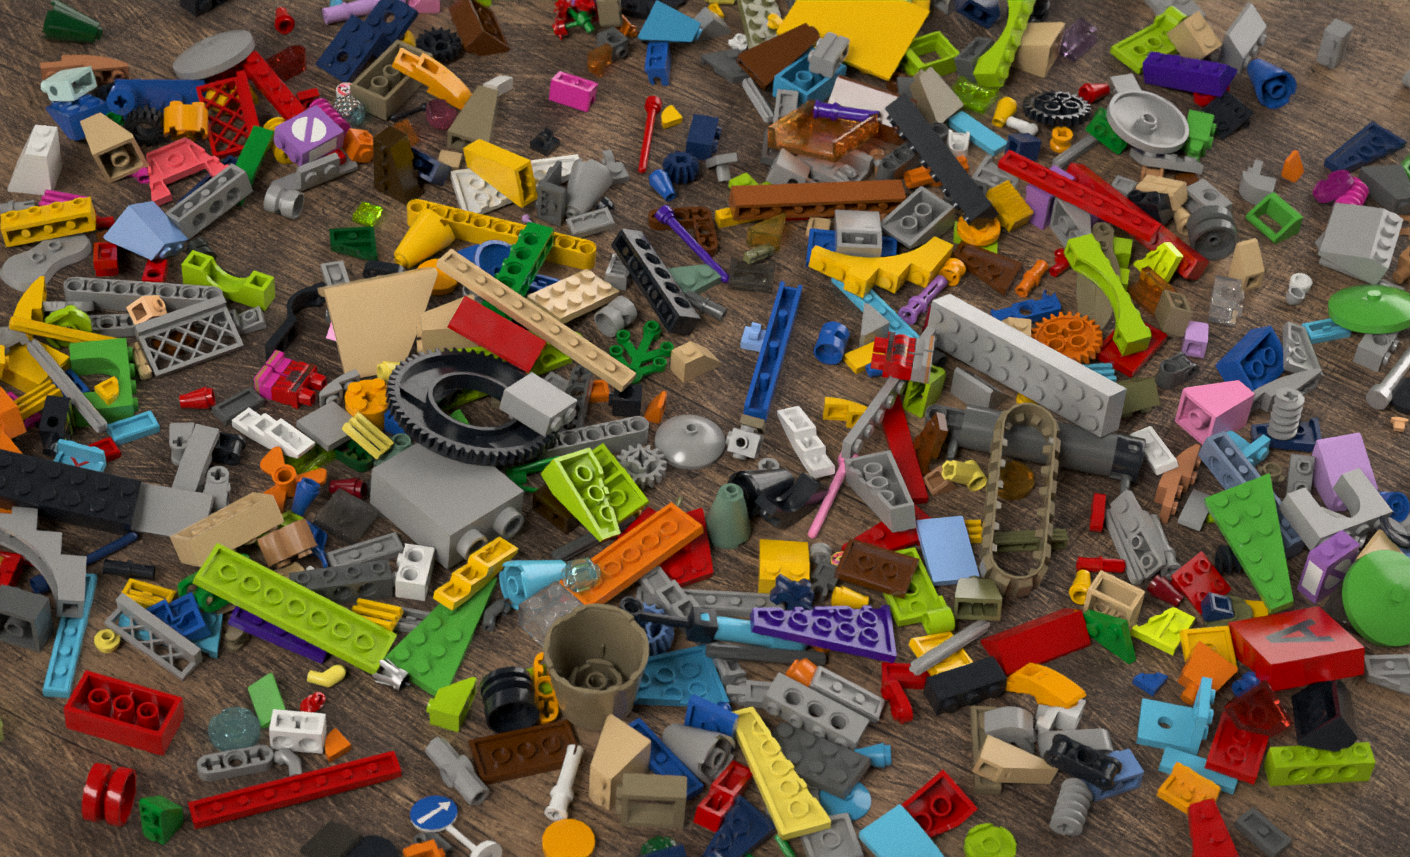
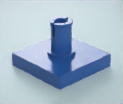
M693 694L688 701L684 725L723 733L734 740L739 715L731 712V706L724 701H720L716 705Z

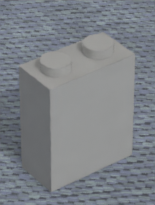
M530 373L504 390L499 409L546 437L553 431L556 432L565 423H569L574 419L577 400L536 374Z

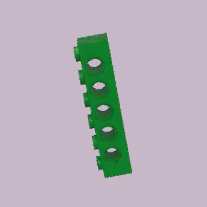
M528 221L526 227L520 230L516 244H512L508 258L503 260L501 271L496 273L494 278L522 297H525L554 245V228ZM486 300L479 303L509 321L512 320L510 316Z

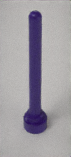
M668 205L662 206L655 214L656 219L661 224L669 225L705 264L721 275L723 283H728L730 276L675 219L674 211Z

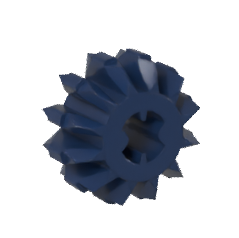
M675 150L674 154L668 153L667 157L664 158L662 168L664 172L668 173L671 182H676L677 185L679 183L686 185L687 182H693L697 177L699 162L698 158L693 157V153L687 154L685 150L683 152Z

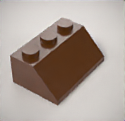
M457 0L448 9L452 16L451 21L456 25L457 34L463 41L462 46L467 52H473L481 57L505 53L510 50L493 10L477 0Z

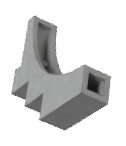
M12 507V514L0 513V544L22 555L43 575L51 588L55 600L56 617L82 618L87 556L62 555V532L38 531L37 508Z

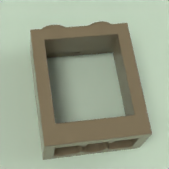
M623 773L622 784L617 783L615 815H620V826L683 829L687 776ZM628 799L674 801V805L628 802Z

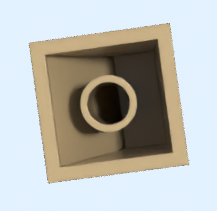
M1197 11L1167 33V36L1182 57L1201 60L1222 46L1200 11Z
M1027 23L1011 67L1045 78L1059 56L1065 23Z
M102 113L80 121L92 155L108 184L133 174L141 168L149 167L132 133Z
M474 294L467 295V297L475 301ZM464 297L420 314V323H416L417 337H421V340H416L417 354L420 351L426 354L428 349L435 351V348L443 350L446 347L450 350L453 347L456 349L478 347L476 343L447 328Z
M612 714L607 716L591 762L589 798L596 805L602 806L608 811L616 805L617 783L622 784L623 773L647 774L649 772L651 740Z

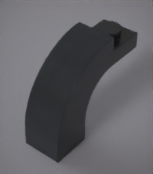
M802 472L793 486L782 496L771 499L760 494L755 503L761 507L759 514L775 528L782 529L790 527L806 517L820 503L829 489L813 476Z

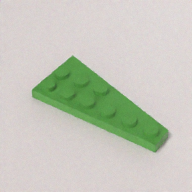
M1270 473L1204 498L1206 508L1269 613L1272 615L1292 607L1294 600Z

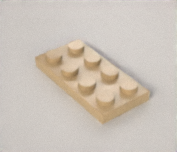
M585 269L527 295L526 299L564 324L611 302L618 297L620 291L596 276L592 271Z

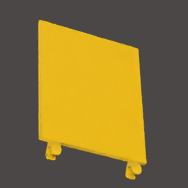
M796 0L784 20L778 15L771 13L768 16L767 26L771 29H778L776 35H780L807 23L818 30L819 36L822 39L828 32L837 34L838 37L849 38V52L843 63L889 82L930 11L905 0Z

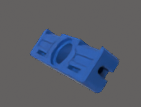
M1052 294V297L1037 301L1030 299L1014 303L1012 307L996 311L991 309L990 316L1000 321L1008 317L1031 319V323L1041 321L1043 317L1051 318L1050 314L1055 315V317L1059 316L1061 304L1057 296ZM1026 309L1031 311V314L1023 315L1020 311Z

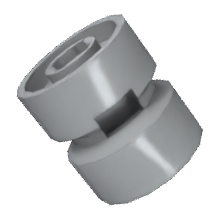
M272 184L264 198V210L274 214L281 213L284 217L296 220L304 206V193L293 189L287 191L283 186Z
M618 296L594 315V321L602 334L607 337H614L618 331L623 330L624 327H627L636 320L637 311L628 298Z

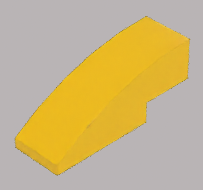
M45 276L38 277L25 291L17 304L13 316L44 322L45 311H42V302H45L47 297ZM25 333L26 335L33 338L32 334Z

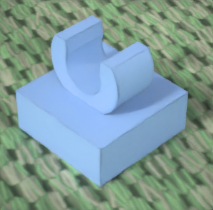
M752 322L751 327L745 326L740 348L760 352L766 330L761 329V324Z

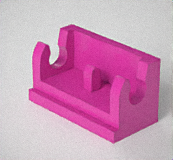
M559 71L551 79L549 100L588 112L590 103L594 104L598 83Z

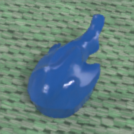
M306 519L317 544L316 547L311 549L313 553L310 555L318 557L323 567L327 568L328 562L324 551L327 533Z

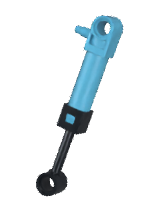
M624 597L618 605V608L631 614L638 624L648 622L685 628L687 641L709 644L713 640L767 648L804 651L808 646L803 643L752 633L750 620L717 616L716 610L691 607L688 617L683 618L644 612L643 603L634 597Z

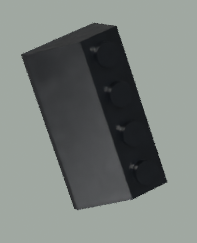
M1340 679L1312 683L1291 696L1296 738L1300 746L1337 752L1342 748L1351 747L1358 740L1351 693Z

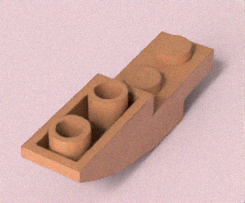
M61 55L62 61L40 63L42 81L61 70L87 66L92 67L97 85L112 83L114 79H129L128 63L107 57Z
M1195 444L1176 457L1179 467L1164 472L1154 499V502L1162 504L1159 515L1160 522L1167 524L1169 516H1175L1178 502L1174 501L1175 498L1180 499L1182 492L1187 493L1189 484L1194 485L1197 472L1193 470L1194 468L1199 469L1201 462L1198 456L1200 445Z

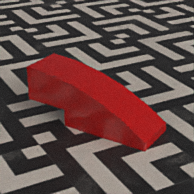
M732 760L711 784L709 793L697 806L693 822L715 833L719 831L724 823V818L733 808L738 795H744L753 779L750 768Z

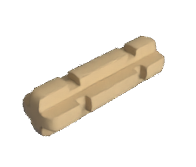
M139 342L129 344L128 347H132L133 362L139 372L140 379L152 378V370L148 365L149 363Z

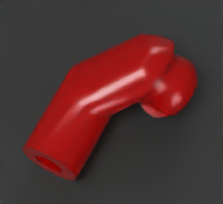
M1058 248L1054 251L1055 265L1049 268V273L1052 277H1057L1070 266L1064 255V248Z

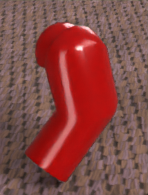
M96 215V229L111 228L115 223L114 216L99 217Z
M315 692L305 698L300 704V712L316 713L323 707L326 701L325 695L321 692Z

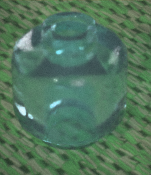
M590 558L568 561L565 568L562 569L563 584L572 592L594 589L597 585V579H600L601 576L599 566L594 564Z

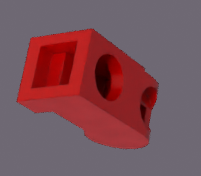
M148 259L142 282L166 283L169 267L168 259Z

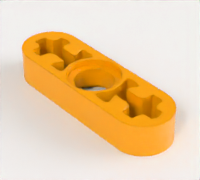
M544 652L539 653L535 657L532 665L535 696L539 706V719L537 721L539 725L554 722L558 715V702L548 670L546 671V676H542L543 665H539L544 660ZM547 683L551 686L552 692L548 695L542 694L538 689V685ZM544 702H548L547 711L551 713L548 718H544V714L540 713L543 710Z

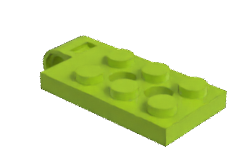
M1170 6L1164 13L1155 17L1154 24L1111 46L1110 53L1140 74L1143 72L1142 63L1151 51L1169 55L1179 53L1167 36V33L1187 19L1188 16L1176 7Z
M915 547L894 551L920 559ZM921 559L909 587L915 593H907L905 599L883 593L887 604L890 605V611L898 627L921 622L927 635L949 632L955 629L953 612L947 606L943 596H938Z

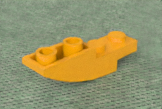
M400 48L391 66L429 87L428 93L460 110L463 109L472 95L466 85L455 74L424 53H422L421 57H418Z
M1029 663L1008 676L1005 691L1034 696L1037 704L1049 705V707H1063L1064 709L1077 706L1078 701L1087 696L1082 688L1064 675L1034 663Z

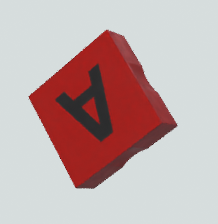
M1319 606L1228 622L1235 657L1242 664L1249 667L1254 672L1255 677L1271 692L1305 686L1320 681H1332L1364 675L1365 647Z

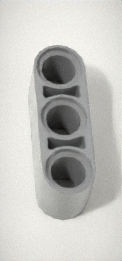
M1106 729L1048 731L1037 737L1041 759H1043L1044 753L1050 750L1055 734L1067 735L1071 739L1090 746L1105 755L1114 752L1109 732Z

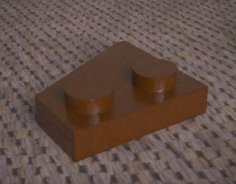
M936 412L932 419L926 423L920 435L916 436L914 440V449L922 476H926L931 472L929 468L932 457L938 458L941 446L947 436L948 428L945 414Z

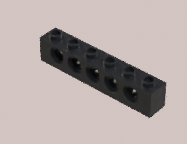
M621 228L611 244L612 248L629 271V274L668 333L690 336L701 318L643 232Z

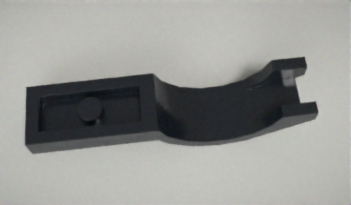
M319 282L297 291L289 298L286 304L287 319L265 344L266 361H268L275 350L284 352L298 336V318L295 316L297 312L305 308L323 306L326 300L325 297L319 296L318 288L327 286V283Z

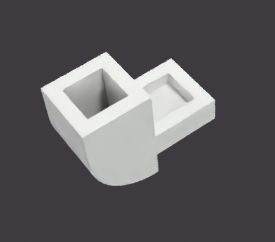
M1081 699L1078 701L1077 706L1070 709L1039 704L1035 718L1037 719L1035 730H1038L1037 737L1044 732L1052 731L1054 727L1061 730H1076L1086 701Z

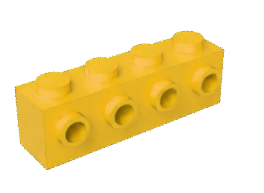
M91 197L75 198L70 201L54 202L50 205L32 206L28 209L11 210L1 214L0 229L6 247L94 231L96 230V214Z

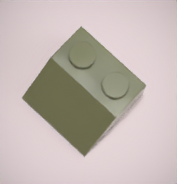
M1154 377L1131 378L1116 382L1127 389L1121 418L1130 417L1132 412L1137 410L1139 413L1149 412L1153 410L1152 406L1160 405Z

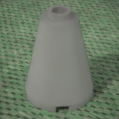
M583 158L574 161L566 190L565 215L567 218L587 213L610 188L613 177L610 178V171L601 163L592 159L585 162L582 161Z
M678 723L671 724L663 731V743L701 781L711 784V780L714 778L717 779L734 758V755L731 754V746L735 748V742L732 737L726 734Z

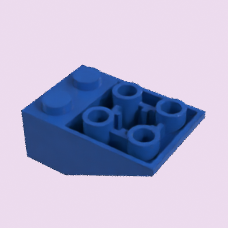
M84 94L75 101H52V105L45 107L46 111L66 136L74 141L86 138L80 121L98 113L106 115L111 112L106 101L89 94Z

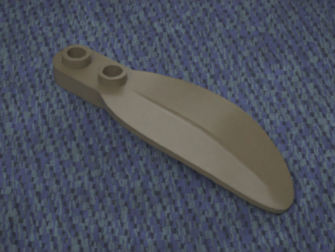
M1096 223L1093 225L1091 233L1095 240L1100 243L1105 257L1110 260L1113 271L1120 277L1119 264L1112 251L1114 230L1107 223ZM1077 272V310L1080 312L1081 318L1088 315L1089 321L1094 319L1095 325H1100V331H1102L1111 318L1113 308L1104 292L1093 281Z

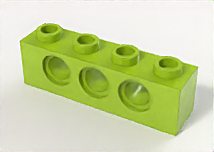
M1357 742L1351 747L1342 748L1337 752L1306 746H1282L1269 748L1264 769L1269 786L1369 781L1376 762L1369 742Z

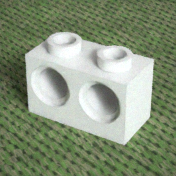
M405 543L403 553H399L397 558L398 572L394 571L392 576V586H395L396 597L425 601L435 565V548Z
M273 709L269 728L270 748L279 750V748L287 747L291 751L323 754L326 738V715L322 713Z

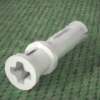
M570 744L567 747L558 783L551 789V802L544 812L546 817L553 821L568 818V804L574 798L572 787L584 752L583 748L578 746L574 755L575 744Z

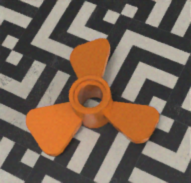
M279 446L272 448L260 462L261 470L272 476L275 484L262 494L274 496L281 514L285 511L286 499L295 496L297 482L301 481L303 477L316 481L320 486L325 484L327 479V471L324 468L297 475L293 466L285 464L283 452Z

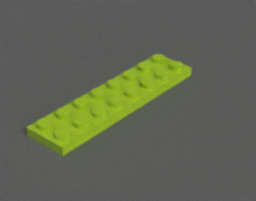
M219 543L215 545L193 580V584L372 675L377 673L381 666L380 660H384L397 637V634Z

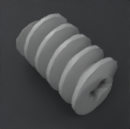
M1282 387L1276 391V397L1274 398L1270 414L1271 419L1267 428L1269 436L1278 440H1288L1297 434L1304 405V396L1298 390Z
M1069 778L1062 783L1049 824L1050 828L1056 833L1069 836H1077L1082 833L1088 813L1087 810L1093 797L1091 791L1082 780Z

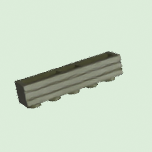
M1053 529L1052 539L1049 544L1051 545V550H1065L1068 544L1066 529ZM1035 530L998 531L993 534V543L997 545V553L1038 551L1039 539L1035 538Z

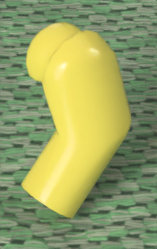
M334 665L323 673L310 670L307 682L324 687H332L345 677L346 670L342 665Z

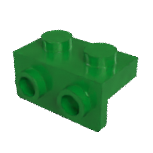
M1099 107L1094 114L1093 120L1085 130L1114 153L1120 154L1128 143L1120 138L1111 128L1107 120V109L1104 110L1102 107Z

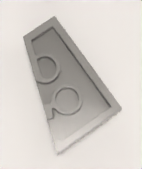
M1288 321L1282 327L1284 370L1297 373L1316 368L1321 369L1305 327Z

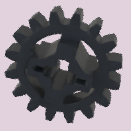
M432 27L431 31L425 29L424 34H418L416 48L432 54L433 59L436 61L441 60L442 63H445L446 59L453 61V56H459V52H461V38L457 37L456 32L451 33V29L445 31L443 27H440L439 30Z

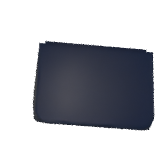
M1208 592L1201 602L1204 621H1216L1234 617L1231 597Z

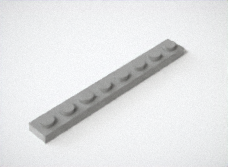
M927 326L918 339H925L926 335L935 336L936 329ZM935 339L934 341V349L937 344V339ZM890 376L843 440L842 458L850 459L855 453L858 454L864 440L871 437L875 425L882 422L885 411L893 407L896 396L903 393L908 380Z

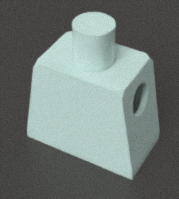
M91 66L61 70L41 82V90L48 94L51 101H75L97 87Z

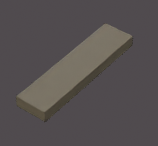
M971 705L970 721L973 767L979 750L987 737L985 734L984 712L996 709V707ZM973 773L974 793L1001 794L1000 782H993Z

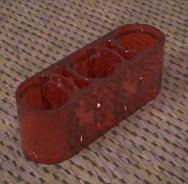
M292 45L265 59V62L282 82H285L306 70V49L301 45Z

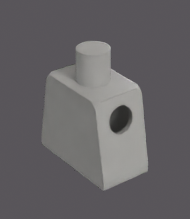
M783 148L771 164L766 177V181L771 184L817 183L808 177L811 168Z

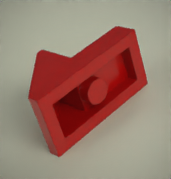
M111 242L94 243L93 264L96 276H117L119 274L116 244Z

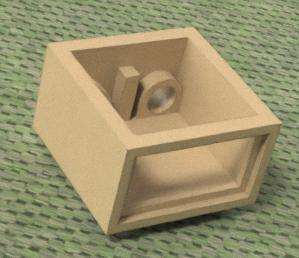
M1101 570L1088 588L1082 613L1090 609L1125 619L1131 633L1132 627L1137 624L1145 591Z

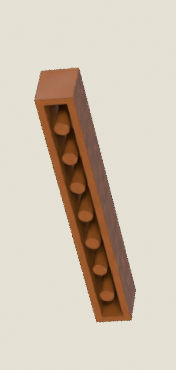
M901 180L731 186L728 201L733 220L829 217L835 216V210L879 212V214H890L907 198Z

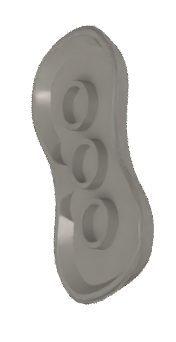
M83 233L42 240L34 248L7 259L0 269V277L11 288L25 292L38 277L45 276V283L47 284L54 274L63 267L87 258L93 250V244Z

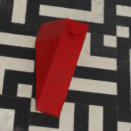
M944 769L901 805L929 838L958 827L978 810Z

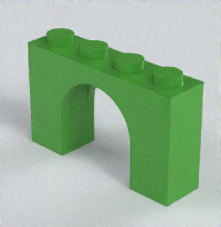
M126 338L69 343L71 368L77 376L106 374L112 377L115 376L118 380L119 395L109 406L96 392L83 393L106 420L107 424L134 416V412L139 411L137 397L132 398V395L137 394L136 381L131 380V378L135 377L134 363L129 364V361H133L132 347H127ZM74 406L77 427L91 426Z

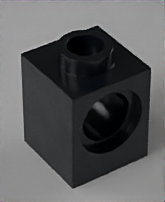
M629 384L622 392L614 387V392H609L608 406H613L612 416H640L643 385Z

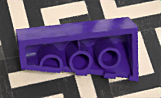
M1152 51L1142 63L1144 83L1222 97L1237 74V69L1227 64Z

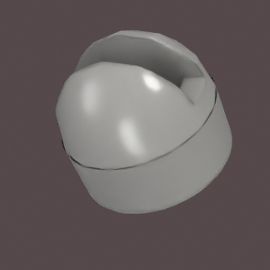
M1291 286L1285 296L1286 302L1289 305H1299L1303 301L1305 293L1302 289Z

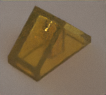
M781 213L748 227L746 244L749 247L756 248L770 243L771 246H775L773 251L779 252L785 231L786 214Z

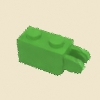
M1189 109L1187 118L1189 134L1180 149L1184 153H1188L1187 156L1197 158L1199 162L1200 156H1205L1206 149H1211L1213 137L1210 136H1214L1216 124L1212 123L1213 114Z

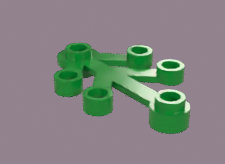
M648 321L643 326V339L637 350L631 343L630 332L627 330L617 332L616 341L622 347L613 345L609 348L610 356L636 373L635 379L630 384L638 385L643 376L666 370L667 360L663 357L671 356V352L674 349V345L671 342H662L659 349L647 352L651 342L657 341L661 337V326L656 321ZM623 348L632 360L630 366L623 358ZM653 360V364L640 368L642 363Z

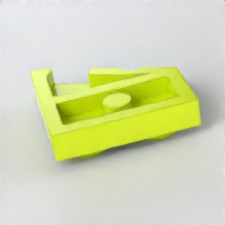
M1165 242L1158 246L1155 251L1147 253L1146 257L1142 260L1135 261L1133 265L1157 291H1163L1183 255L1171 242Z
M1172 607L1161 615L1149 618L1148 623L1140 627L1138 625L1133 626L1130 635L1173 656L1181 644L1179 632L1183 629H1191L1195 617Z

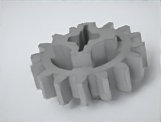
M638 444L637 448L629 445L628 451L622 449L621 455L616 456L620 465L624 467L636 485H640L642 490H644L645 485L653 488L654 482L660 484L662 478L666 476L667 461L664 460V454L658 455V448L650 450V445H647L645 448H642L641 444Z

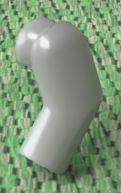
M279 748L273 754L274 761L278 762L279 765L284 763L288 765L289 777L302 774L301 759L289 748Z

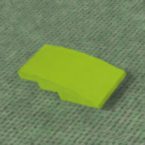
M602 443L593 449L592 452L602 467L604 487H608L609 491L607 496L609 505L614 509L619 525L650 502L624 467L620 465L614 455Z

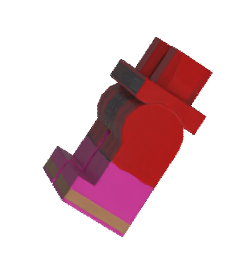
M275 350L266 362V366L264 365L255 376L254 386L255 391L261 397L299 409L302 404L312 407L317 398L316 391H313V389L322 391L327 386V377L317 373L316 365L293 361L285 358L284 352Z

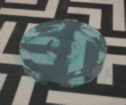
M241 707L221 710L222 713L217 716L215 714L208 725L209 740L221 752L252 747L258 742L261 735L259 719L250 710Z

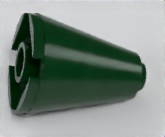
M60 0L51 1L50 4L53 5L52 11H47L42 33H45L42 36L43 39L95 43L96 40L101 39L103 28H100L99 22Z

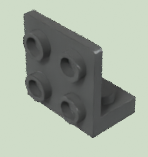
M557 160L553 167H549L543 180L540 179L537 183L536 192H538V199L535 207L537 208L538 219L561 227L565 222L566 189L561 187L562 162Z

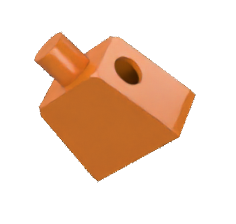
M1198 641L1191 649L1177 680L1180 685L1185 687L1180 698L1185 703L1193 705L1202 677L1212 678L1211 689H1214L1216 693L1239 668L1201 641Z

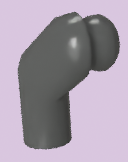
M499 599L484 611L482 629L486 632H492L495 628L496 617L499 614L506 616L510 612V604L505 603V600Z
M435 832L418 833L413 838V844L434 839L438 849H443L445 857H449L454 850L453 846Z

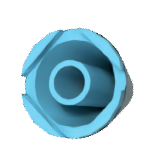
M510 560L503 563L502 566L505 567L504 571L499 573V581L504 598H509L513 603L510 606L513 609L519 610L528 607L558 589V582L569 575L571 571L569 566L562 560Z

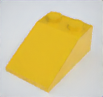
M760 539L758 593L770 594V591L776 586V577L779 574L792 581L799 582L803 578L809 580L808 542Z

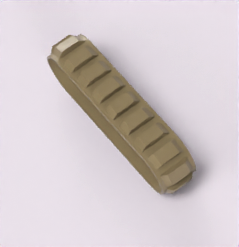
M1034 403L1011 405V408L1008 411H1002L997 419L990 444L991 456L987 473L989 476L985 492L987 497L984 503L983 516L985 518L981 531L982 541L979 551L981 563L979 569L983 579L994 580L993 582L1002 596L1014 598L1027 596L1030 594L1031 589L1039 588L1048 570L1047 566L1051 555V545L1049 544L1053 533V524L1051 522L1055 510V503L1053 501L1057 488L1055 480L1059 465L1057 458L1060 453L1061 440L1058 439L1060 429L1051 413L1044 407ZM1013 425L1033 427L1042 434L1046 441V446H1043L1042 451L1043 454L1047 455L1046 466L1041 467L1040 473L1045 476L1044 487H1039L1038 494L1043 497L1042 508L1037 509V516L1041 518L1040 529L1035 530V538L1039 539L1038 551H1033V559L1037 561L1036 569L1031 568L1027 576H1013L1005 573L997 566L992 554L997 553V545L993 543V534L999 531V523L995 522L996 511L1001 510L1002 504L997 501L998 490L1003 489L1004 484L1003 481L999 480L1000 469L1005 468L1006 461L1001 459L1002 448H1007L1008 440L1003 438L1004 430L1010 431Z

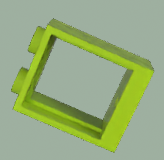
M940 31L914 38L899 65L910 76H914L921 69L925 72L932 67L941 77L957 71L954 58L960 52L952 46ZM935 51L942 59L924 64L918 56Z

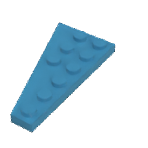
M704 644L649 656L634 704L687 707L688 701L693 694L716 705L720 701L728 704L730 702L712 658L707 657L705 654L706 645Z

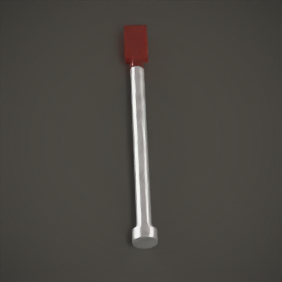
M1410 346L1381 384L1372 386L1366 394V400L1371 407L1381 410L1386 408L1392 400L1391 392L1410 368Z

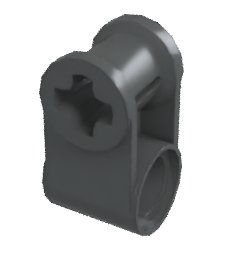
M1181 351L1160 363L1155 382L1161 389H1173L1186 381L1192 380L1199 372V365L1192 363L1186 358L1187 355Z

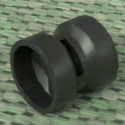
M196 238L187 245L186 252L188 255L194 250L212 256L216 262L217 255L209 247L205 239Z

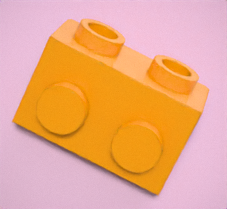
M1176 762L1172 773L1158 789L1156 796L1188 815L1187 808L1192 803L1214 798L1215 803H1217L1221 788L1213 781L1194 772L1190 767Z

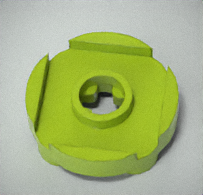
M74 305L58 309L45 318V323L63 327L69 326L72 329L92 332L91 319ZM46 337L47 341L54 347L61 349V346H68L69 349V343L71 342Z

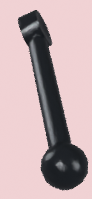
M422 103L420 107L397 115L392 114L390 115V121L396 122L399 118L419 111H428L429 104Z

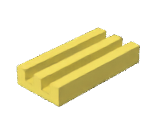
M359 412L342 427V430L376 460L394 444L390 438Z

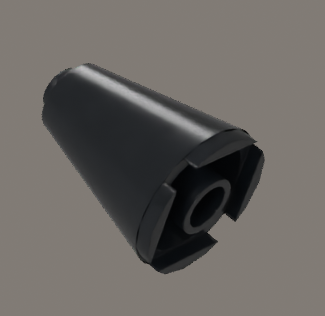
M784 468L745 470L734 472L729 477L727 484H736L742 488L749 518H752L760 513L761 507L755 503L760 494L771 499L778 498L793 486L794 477Z

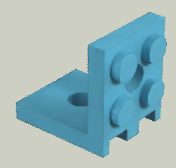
M1201 678L1193 708L1142 698L1136 744L1165 749L1168 746L1197 756L1201 740L1207 739L1208 728L1213 718V709H1210L1215 698V690L1211 689L1212 678ZM1159 723H1166L1171 728L1164 729L1159 726Z

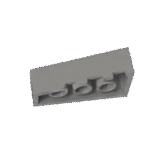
M891 450L844 460L847 484L892 533L916 528L914 503Z

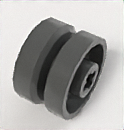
M1219 205L1205 206L1194 211L1187 219L1186 229L1190 246L1208 261L1224 259L1235 251L1239 238L1233 215L1227 208Z

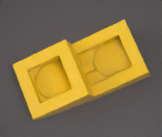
M825 397L823 420L846 421V428H853L868 407L845 399Z

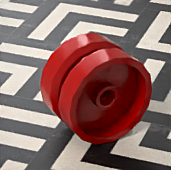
M95 763L89 772L83 792V819L88 822L99 823L105 818L106 823L110 826H125L135 799L136 771L132 768L119 767L114 772L113 767L109 764Z

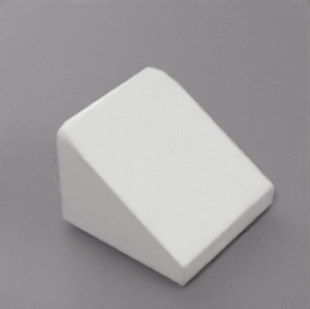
M498 76L484 83L483 86L498 90V96L513 89V78L510 76Z

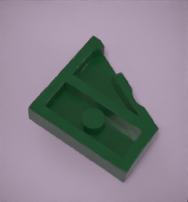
M374 226L329 229L331 251L367 261H377Z

